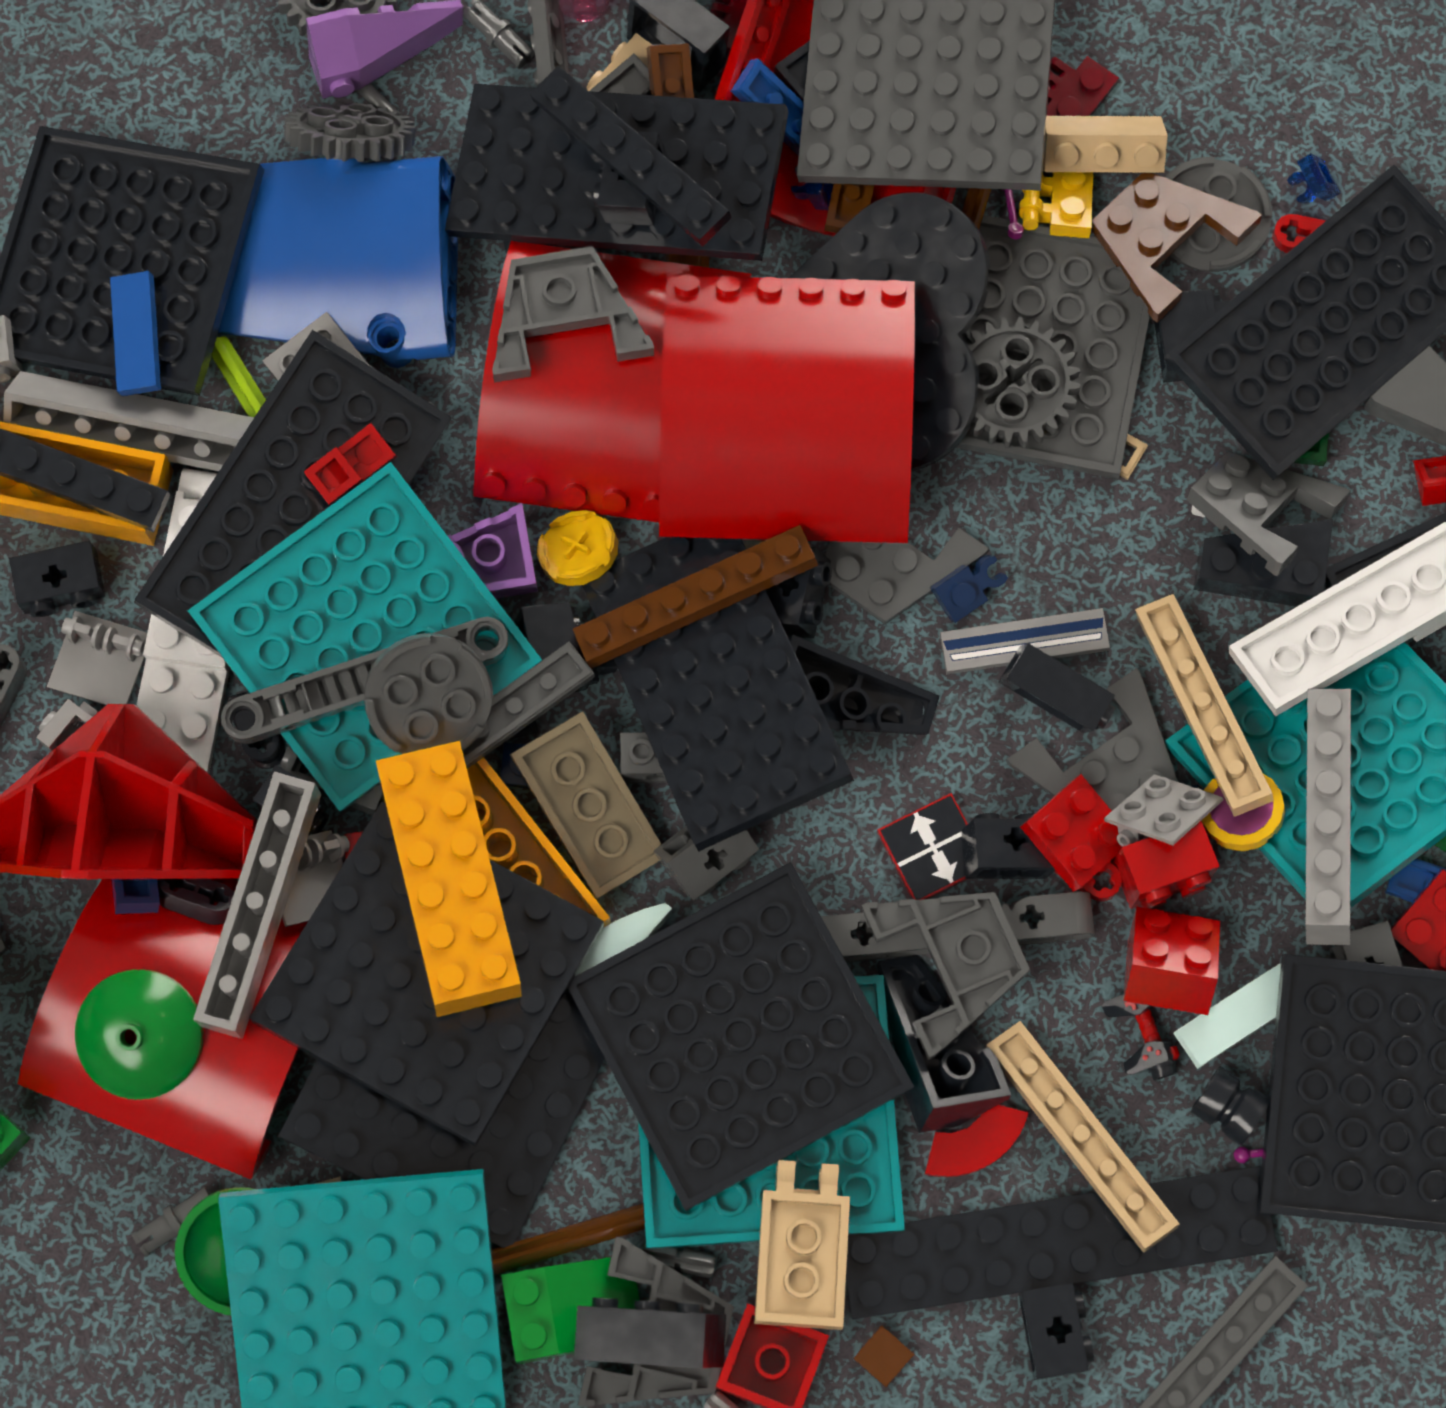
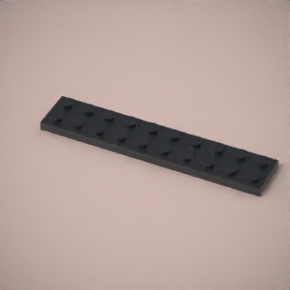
M1262 1166L1149 1183L1153 1191L1179 1222V1226L1144 1253L1097 1192L904 1222L905 1231L848 1235L846 1286L852 1320L1018 1294L1021 1291L1069 1283L1074 1285L1277 1252L1278 1248L1271 1213L1257 1211Z

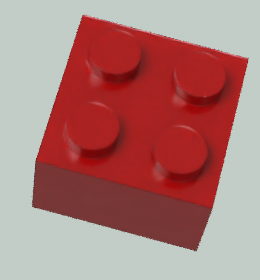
M1202 821L1195 825L1174 845L1148 837L1121 847L1113 861V865L1118 869L1122 878L1121 886L1130 909L1136 908V906L1149 909L1159 908L1167 904V898L1178 892H1181L1183 898L1196 895L1206 890L1205 885L1212 882V876L1220 867Z
M1136 906L1127 945L1123 1001L1208 1015L1218 981L1220 920Z
M747 1303L717 1381L716 1389L763 1408H802L829 1335L805 1327L754 1324L755 1306Z

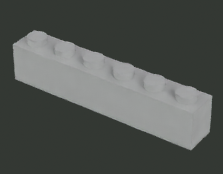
M23 371L18 373L4 392L3 422L165 454L169 462L214 471L221 469L254 419L253 417L138 394L121 396L117 390Z
M1308 689L1306 944L1350 945L1351 689Z
M277 772L273 773L193 1018L203 1028L243 1039L322 795L317 785L313 782Z

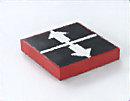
M952 793L877 829V834L912 899H929L967 880L965 879L961 830L968 823Z

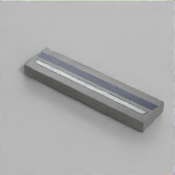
M1103 608L940 632L946 675L1008 666L1017 649L1026 643L1033 645L1054 659L1109 651L1110 649Z

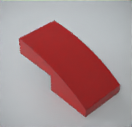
M370 423L339 448L335 447L306 469L304 473L325 501L331 505L396 459L397 455Z

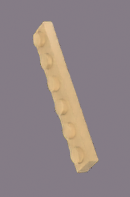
M1174 594L1135 609L1138 621L1233 816L1236 817L1273 802V793Z
M1021 1021L986 1045V1048L989 1047L997 1057L1003 1073L1143 1253L1178 1228L1179 1222Z

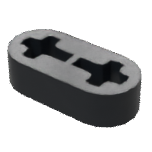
M209 878L158 879L159 899L162 907L207 924L219 925L225 923L234 896V891L229 886Z

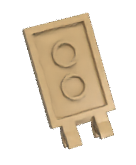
M778 1160L775 1191L763 1190L754 1324L842 1330L850 1197L837 1196L839 1165L822 1163L819 1170L818 1190L794 1189L796 1161Z

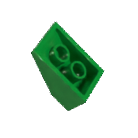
M611 1257L546 1266L501 1275L516 1363L524 1364L574 1354L577 1307L592 1306V1297L618 1299V1308L634 1309V1300H639L637 1283L607 1275Z

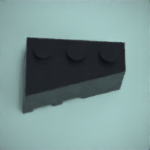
M1333 519L1267 529L1298 546L1294 559L1278 576L1265 568L1267 561L1257 552L1250 555L1240 547L1242 539L1236 534L1205 538L1198 553L1193 590L1298 607L1324 592Z
M592 1297V1306L577 1307L574 1360L689 1368L723 1367L727 1314L703 1313V1304L677 1303V1311L660 1310L661 1302L634 1300V1309L618 1308V1299Z

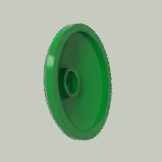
M133 969L107 977L89 992L77 1014L74 1031L75 1046L83 1068L97 1085L118 1097L144 1100L172 1091L191 1074L201 1055L204 1038L203 1027L193 1020L197 1004L180 983L160 972ZM128 1029L136 1033L137 1040L134 1045L128 1044L125 1040V1032Z
M228 1188L205 1197L184 1218L176 1238L175 1263L182 1283L198 1302L224 1315L231 1316L218 1197L221 1192L254 1190V1188Z

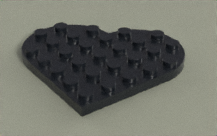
M915 192L887 196L864 208L789 277L797 279L915 281L911 471L928 467L952 452L966 436L975 418L978 383H980L979 372L973 353L962 336L976 321L984 306L988 294L986 289L988 267H990L986 244L973 221L960 209L944 199Z

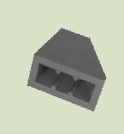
M1430 346L1427 347L1373 393L1364 409L1370 415L1446 447V362Z

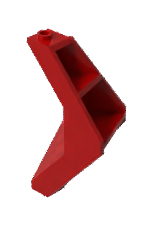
M107 704L0 794V872L66 879L240 878L258 820L135 704Z

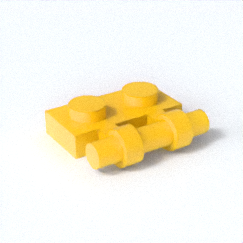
M1053 172L1052 177H1044L1042 174L1041 190H1022L1024 198L1020 201L1019 215L1023 219L1024 229L1032 231L1038 228L1039 222L1050 223L1049 235L1090 238L1093 172ZM1040 196L1051 197V203H1043Z

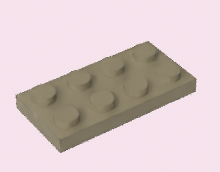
M583 711L509 754L595 899L660 861L653 851L662 844Z

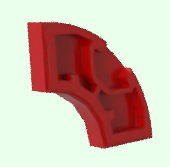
M997 1105L982 1113L968 1128L953 1133L935 1132L924 1175L946 1178L959 1177L975 1173L991 1165L1001 1158L1015 1143L1026 1123L1028 1112Z

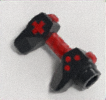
M1124 991L1120 992V996L1106 1000L1102 1004L1107 1017L1135 1016L1139 1029L1142 1032L1145 1044L1124 1062L1126 1074L1134 1075L1148 1070L1153 1080L1156 1081L1178 1073L1175 1066L1177 1064L1176 1060L1179 1058L1178 1048L1173 1046L1171 1041L1161 1040L1151 1009L1155 1006L1123 1001Z

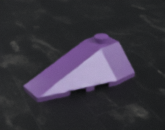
M461 0L417 3L408 11L398 12L394 11L392 5H385L379 7L378 13L360 14L358 7L345 8L306 18L309 60L322 99L331 96L337 98L345 97L353 91L363 88L462 26L463 6Z

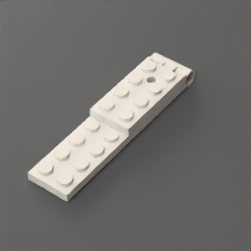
M187 468L182 470L178 491H176L164 554L218 473ZM151 614L143 652L146 661L136 706L206 772L210 773L230 667L222 657Z
M1446 522L1229 646L1230 656L1275 716L1308 698V689H1324L1413 637L1417 642L1446 625Z

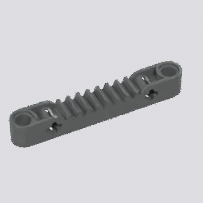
M481 617L435 632V634L453 637L469 646L479 656L484 666L501 660L506 654L508 647L507 630L500 621L491 617ZM483 631L493 632L497 635L499 643L492 650H481L475 644L477 635ZM386 649L236 697L223 708L221 714L222 726L228 736L235 742L249 744L302 727L310 722L319 721L326 716H334L341 711H349L356 706H364V689L369 671L377 658ZM282 699H284L289 714L285 715L281 703ZM243 710L253 712L255 714V723L250 729L239 731L233 727V719L238 712Z
M1089 892L1029 896L1019 900L1014 905L1012 911L1007 904L1002 905L1019 946L1082 940L1096 936L1091 894ZM1027 911L1032 912L1033 918L1041 920L1038 921L1034 930L1029 929L1028 923L1020 922ZM862 912L821 916L846 962L930 954L917 926L876 943L874 936L870 937L868 945L862 946L859 939H852L857 934V929L860 927L865 928L866 934L873 935Z

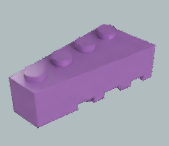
M522 503L509 508V511L493 518L489 517L477 522L474 526L454 535H447L495 599L538 592Z

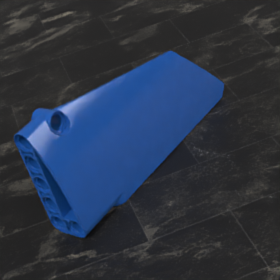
M443 156L367 163L359 162L355 158L347 161L318 158L260 164L265 171L218 333L287 342L327 312L359 353L380 356L382 361L390 367H404L412 359L424 360L454 356L456 348L458 237H449L445 231L455 175ZM399 339L395 346L386 348L390 341Z

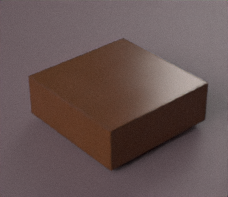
M881 1325L853 1359L886 1388L913 1357L914 1353Z

